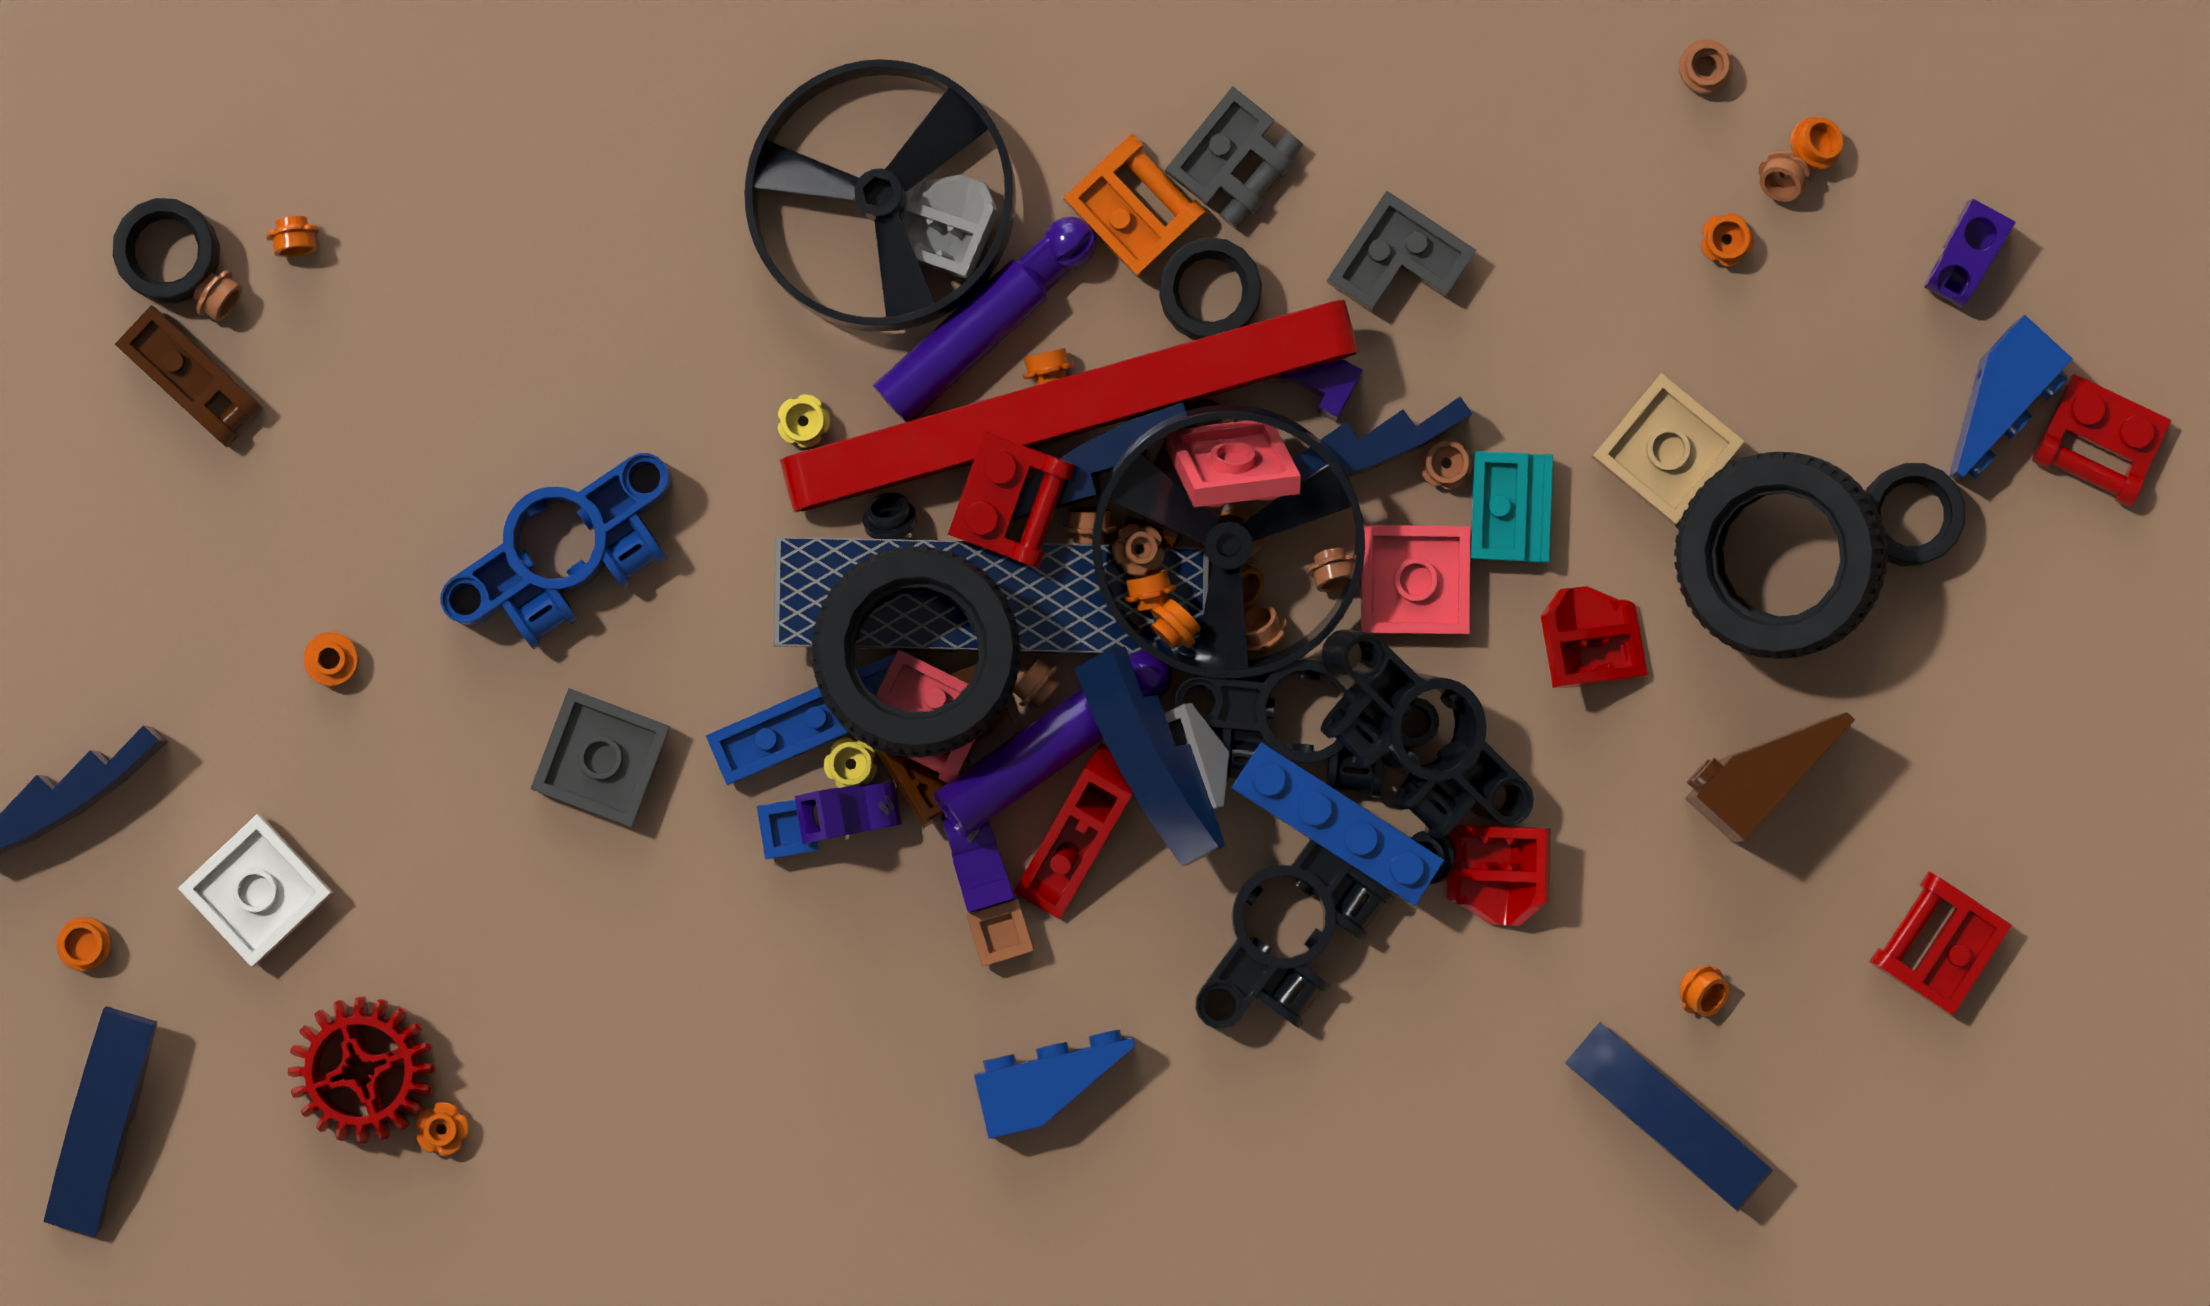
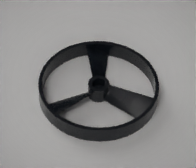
M864 60L832 68L811 78L794 90L774 110L763 126L749 158L744 191L745 212L748 228L761 260L780 286L801 306L829 322L847 328L878 332L898 331L932 322L962 305L987 281L998 265L1012 232L1016 208V185L1006 145L995 123L982 105L961 85L941 73L918 64L899 60ZM880 75L902 76L933 84L946 91L885 169H871L863 173L860 178L773 143L784 124L806 102L821 92L849 80ZM988 130L996 143L1004 173L1005 194L1001 222L996 237L979 267L955 291L935 303L899 216L906 205V192ZM758 189L856 201L863 214L875 222L886 317H862L827 308L813 301L788 282L774 264L761 233L758 217Z
M1243 405L1200 407L1177 414L1152 427L1140 436L1116 462L1104 483L1094 514L1092 541L1095 574L1102 596L1116 622L1139 647L1154 658L1176 669L1203 677L1229 679L1258 676L1285 667L1302 658L1317 647L1342 620L1352 603L1363 571L1365 556L1363 517L1356 492L1343 466L1331 450L1302 425L1285 416L1257 407ZM1219 419H1239L1267 424L1291 434L1312 448L1328 465L1300 483V494L1280 496L1244 521L1240 517L1230 514L1217 517L1205 506L1194 507L1187 492L1141 453L1156 441L1186 426ZM1109 500L1204 544L1205 553L1210 562L1213 563L1195 658L1172 651L1145 634L1125 613L1114 596L1107 580L1101 554L1102 524ZM1351 507L1355 526L1353 562L1347 582L1334 607L1300 641L1272 655L1248 661L1241 566L1247 562L1252 554L1253 541Z

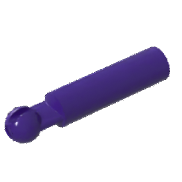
M1062 217L1054 221L1045 232L1044 238L1018 261L1011 259L872 386L904 422L916 419L1048 299L1047 292L1072 269H1078L1089 262L1095 253L1096 247L1094 231L1084 220L1079 218Z
M1143 649L1130 653L1128 656L1143 697L1158 695V698H1161L1170 686L1171 667L1154 658ZM1081 688L934 793L935 800L943 814L963 837L973 833L1104 739L1095 722L1083 689Z

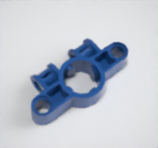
M638 453L629 457L579 492L555 486L540 488L525 495L514 505L505 521L503 544L452 577L444 585L440 594V604L444 613L458 623L471 626L485 622L502 609H505L522 636L534 650L540 646V639L566 621L572 624L578 620L576 613L562 592L573 591L585 586L601 572L604 565L607 566L619 585L624 589L630 585L629 578L655 560L662 563L668 559L640 516L663 501L669 494L672 487V474L669 467L658 456L650 453ZM643 465H653L660 472L658 487L649 493L637 492L632 484L634 472ZM551 501H568L581 506L582 508L577 511L578 515L590 531L595 529V547L589 561L585 563L584 560H580L567 571L569 576L564 578H544L535 574L531 570L536 566L525 549L521 552L519 550V533L527 517L532 519L548 510L549 508L546 503ZM642 546L640 550H638L637 552L623 560V558H625L626 556H628L629 554H631L632 552H634ZM465 586H475L481 595L480 606L472 614L461 615L454 605L455 595ZM552 607V609H551L550 611H548L547 613H545L544 615H542L541 617H539L538 619H536V620L533 622V620H534L535 618H537L539 615H541L542 613H544L545 611H547L548 609H550V608Z

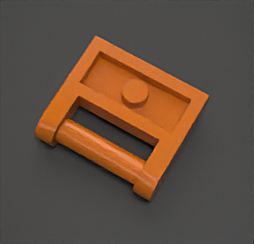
M1131 134L1063 197V200L1090 226L1094 233L1121 262L1138 277L1185 232L1192 228L1206 214L1207 210L1197 200L1191 202L1141 150L1144 144L1134 134ZM1127 165L1173 213L1175 218L1167 226H1164L1115 175L1121 167Z

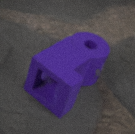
M1975 199L1966 202L1957 219L1958 221L1943 246V252L1924 285V288L1961 308L1964 307L2016 223L2014 220Z
M1341 359L1291 374H1287L1286 371L1281 372L1280 377L1272 380L1280 383L1294 382L1322 397L1323 399L1318 406L1317 412L1336 422L1358 383L1363 370Z
M895 781L862 787L855 785L825 789L795 796L802 844L902 824ZM815 804L817 807L820 828L815 824L813 820V808Z
M943 817L944 828L952 851L953 864L968 913L1015 900L1016 898L990 822H986L967 837H963L951 825L948 819Z

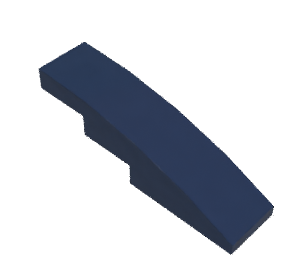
M1460 396L1417 426L1414 425L1403 409L1360 439L1357 438L1349 424L1345 422L1323 437L1321 441L1339 460L1347 475L1353 476L1372 470L1423 447L1468 420L1472 412ZM1310 447L1292 459L1301 475L1300 483L1328 465Z
M1182 402L1128 421L1078 446L1060 459L1075 464L1076 468L1071 481L1065 480L1056 508L1100 496L1102 487L1098 474L1111 471L1122 454L1140 436L1162 421L1191 410L1190 404ZM1146 449L1141 454L1149 460V456ZM1040 471L1024 483L1011 521L1030 516L1045 474L1044 471Z
M1126 647L1110 648L1074 668L1095 722L1122 776L1147 818L1181 866L1190 865L1226 846L1191 745L1175 746L1158 695L1143 697Z
M143 725L110 761L100 751L89 750L57 785L48 776L36 775L0 813V854L31 842L86 811L127 781L168 741L153 727Z
M107 1006L103 1009L68 1123L43 1222L91 1237H96L101 1230L111 1184L119 1171L129 1125L136 1116L158 1021Z
M1601 1022L1565 1062L1572 1071L1606 1098L1617 1110L1737 1212L1773 1172L1759 1157Z

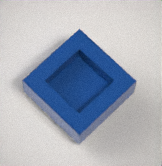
M795 800L757 806L766 860L820 851L818 841L802 844Z

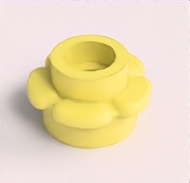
M803 394L798 399L790 398L780 406L778 411V418L780 419L778 431L780 436L787 443L792 444L795 442L802 448L818 444L822 433H826L830 426L828 411L822 409L820 400L812 395ZM801 416L808 418L806 426L798 424V419Z
M851 738L839 739L831 746L830 755H827L824 759L825 773L828 778L835 780V785L838 788L861 784L867 785L874 779L877 772V765L873 761L875 751L860 740L855 742ZM848 759H854L856 761V766L854 769H848L846 767V761Z

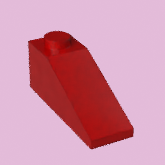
M1101 743L1084 768L1014 890V893L1058 919H1061L1134 795L1122 776L1108 746Z

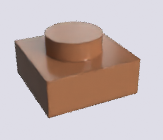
M1018 899L966 915L982 967L1034 951Z

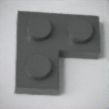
M1386 191L1327 279V283L1369 311H1372L1399 269L1403 268L1446 297L1476 252V249Z

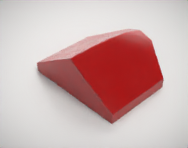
M1588 586L1559 589L1540 616L1553 688L1584 687L1648 675L1635 603L1625 599H1616Z
M1457 825L1448 833V837L1453 842L1457 854L1456 866L1452 874L1447 878L1448 900L1463 906L1490 925L1522 926L1550 902L1551 828Z

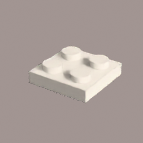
M256 814L178 888L251 967L259 964L334 893L261 814Z

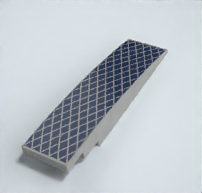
M775 537L774 647H812L816 618L824 599H826L828 593L836 585L840 577L842 578L848 570L854 568L860 561H864L867 557L879 554L884 550L889 551L896 547L903 548L913 545L914 547H920L921 545L930 548H941V550H948L958 556L965 557L966 560L972 561L981 570H984L996 582L1009 601L1016 618L1021 653L1101 654L1110 648L1125 646L1129 655L1142 649L1120 627L1106 605L1095 574L1092 544L1043 543L1040 550L1044 551L1045 554L1040 568L966 541ZM1101 545L1103 566L1107 580L1114 596L1130 619L1145 634L1159 644L1182 655L1195 656L1200 631L1193 637L1196 642L1190 649L1181 643L1175 649L1166 644L1151 627L1156 621L1151 613L1152 609L1138 611L1136 602H1126L1124 600V597L1128 596L1125 580L1133 576L1127 574L1115 562L1112 555V545ZM1142 546L1134 547V551L1137 554L1143 553L1144 549ZM1161 547L1165 551V556L1162 564L1156 570L1167 569L1170 584H1176L1177 587L1174 592L1168 594V598L1181 605L1201 627L1208 592L1209 558L1205 553V548L1174 547L1172 550L1168 547ZM927 593L900 594L879 604L862 623L854 646L855 649H884L885 651L904 649L905 651L978 652L977 638L967 617L949 601Z

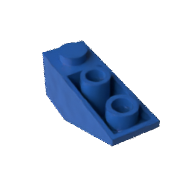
M2026 315L2017 319L1979 361L1949 477L1954 481L1963 478L1967 473L1975 479L1996 457V454L1990 450L1994 443L2003 434L2012 439L2033 417L2026 410L2040 394L2048 400L2069 378L2063 369L2073 358Z
M1120 1029L1088 1036L1091 1047L1069 1051L1068 1043L1062 1042L1037 1048L1038 1059L1017 1064L1015 1054L983 1061L985 1071L975 1073L974 1077L988 1138L1042 1127L1135 1046L1133 1037L1122 1039Z

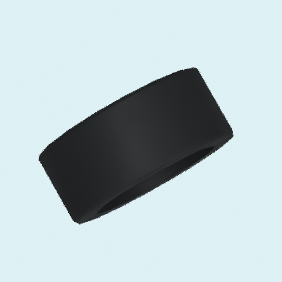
M154 198L136 205L121 219L113 236L112 256L119 275L132 290L156 302L179 303L192 298L195 289L207 279L210 273L215 274L219 266L220 244L214 227L197 209L177 199ZM162 219L176 220L185 224L194 233L198 244L197 260L192 270L183 278L172 282H158L147 277L139 268L135 257V245L140 233L149 224Z
M1205 237L1187 242L1171 255L1162 271L1159 297L1164 315L1174 328L1187 337L1198 340L1249 325L1259 308L1262 283L1257 265L1243 248L1227 239ZM1207 258L1222 260L1232 266L1239 275L1242 284L1241 301L1236 310L1225 319L1214 322L1202 321L1190 315L1181 304L1178 293L1179 282L1185 270L1196 261Z
M1903 463L1881 473L1866 488L1865 492L1871 497L1870 499L1875 504L1880 517L1881 506L1885 497L1895 487L1902 484L1919 483L1930 488L1939 497L1943 506V524L1939 533L1930 542L1921 546H1905L1895 542L1887 533L1885 535L1888 545L1886 550L1889 562L1899 566H1921L1944 556L1958 542L1965 525V502L1958 485L1943 470L1926 463Z

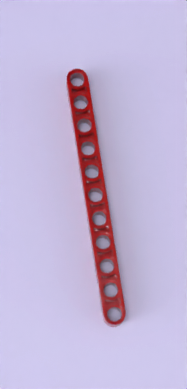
M1337 300L796 453L779 461L793 512H802L971 465L974 462L984 432L1031 448L1144 416L1182 402L1189 403L1278 378L1281 376V372L1286 371L1287 374L1338 361L1358 354L1359 348L1346 301Z

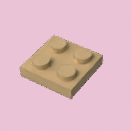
M1661 373L1591 458L1671 524L1676 525L1682 518L1684 510H1687L1689 501L1696 495L1695 493L1699 487H1702L1705 481L1722 469L1745 441Z

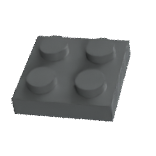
M568 688L530 789L624 825L634 827L671 726Z

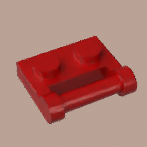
M2073 374L2070 376L2034 452L2032 461L2045 468L2052 464L2115 494V501L2131 507L2142 488L2144 478L2172 420ZM2064 432L2129 462L2130 465L2126 474H2120L2060 445Z
M984 432L947 535L1040 568L1045 554L1040 549L1065 480L1071 481L1076 465ZM1034 467L1044 471L1045 474L1021 541L1018 542L1005 536L1029 469Z
M1928 871L1919 884L1923 890L1885 948L1883 950L1877 948L1869 962L1947 1014L1954 1015L2012 925L1939 876ZM1942 900L1953 907L1954 910L1915 970H1913L1901 961Z

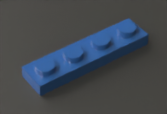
M896 653L857 669L865 688L874 696ZM816 687L706 735V738L724 780L729 786L846 735L849 732L832 715L823 700L819 688Z
M1260 742L1231 789L1413 906L1417 904L1444 862V859L1262 742Z

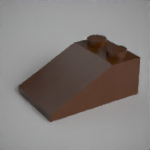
M1846 712L1732 754L1719 761L1715 757L1711 761L1708 759L1687 781V784L1693 790L1686 796L1685 800L1731 842L1745 841L1855 719Z

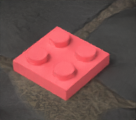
M1246 420L1182 428L1166 435V450L1194 507H1221L1227 503L1256 499L1270 501L1280 496L1300 494L1301 475L1278 430L1273 426Z
M1364 525L1365 556L1361 574L1360 632L1369 634L1469 635L1470 526Z

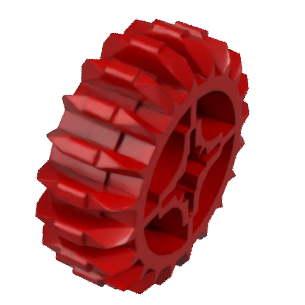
M364 996L355 998L354 1014H350L344 1000L335 1001L334 1012L337 1019L333 1020L324 1010L317 1011L314 1016L322 1030L318 1032L308 1025L302 1026L299 1031L300 1034L312 1043L309 1048L303 1045H293L290 1050L292 1055L305 1058L304 1066L288 1068V1076H304L306 1083L304 1086L292 1089V1097L299 1098L310 1094L313 1100L302 1108L301 1114L304 1117H309L320 1109L324 1113L316 1126L320 1132H325L329 1129L334 1121L339 1122L336 1130V1139L339 1141H345L348 1138L352 1126L356 1127V1138L359 1144L369 1142L370 1126H374L380 1140L388 1139L391 1135L387 1121L390 1119L397 1128L405 1130L410 1124L402 1110L406 1108L411 1113L418 1115L425 1109L421 1102L413 1098L414 1093L430 1095L434 1089L429 1083L419 1081V1074L436 1072V1064H419L418 1058L419 1054L428 1053L433 1050L432 1043L424 1042L414 1046L411 1039L421 1033L423 1030L422 1025L415 1023L406 1030H403L400 1025L407 1017V1010L399 1008L388 1019L385 1017L388 1010V1001L384 999L377 1000L372 1014L368 1013V1002ZM355 1024L369 1025L382 1030L394 1040L398 1049L383 1054L373 1052L366 1045L364 1038L359 1036ZM340 1032L343 1042L340 1043L343 1051L342 1062L335 1070L320 1076V1062L324 1049L329 1041ZM358 1054L362 1062L372 1061L374 1063L385 1059L387 1061L386 1064L374 1068L375 1072L373 1074H368L372 1080L366 1085L362 1078L353 1079L349 1077L338 1080L339 1075L350 1072V1066L357 1065L352 1060ZM404 1064L405 1074L400 1092L394 1101L384 1109L381 1097H383L381 1089L382 1077L390 1069ZM341 1086L351 1088L358 1095L360 1102L365 1103L368 1115L354 1114L340 1108L330 1099L326 1091Z

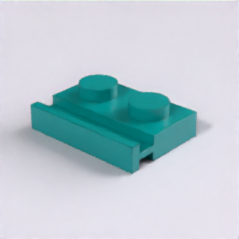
M1475 451L1473 453L1470 560L1548 563L1553 454Z

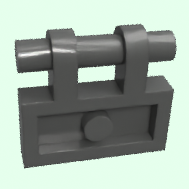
M1232 86L1167 166L1165 173L1205 205H1208L1221 189L1232 200L1221 212L1220 217L1232 227L1237 228L1248 213L1254 215L1264 203L1261 197L1278 176L1284 178L1294 166L1291 160L1302 148L1303 144L1289 132L1285 133L1275 147L1266 141L1263 135L1272 126L1275 119ZM1251 152L1262 163L1246 183L1243 184L1232 174Z

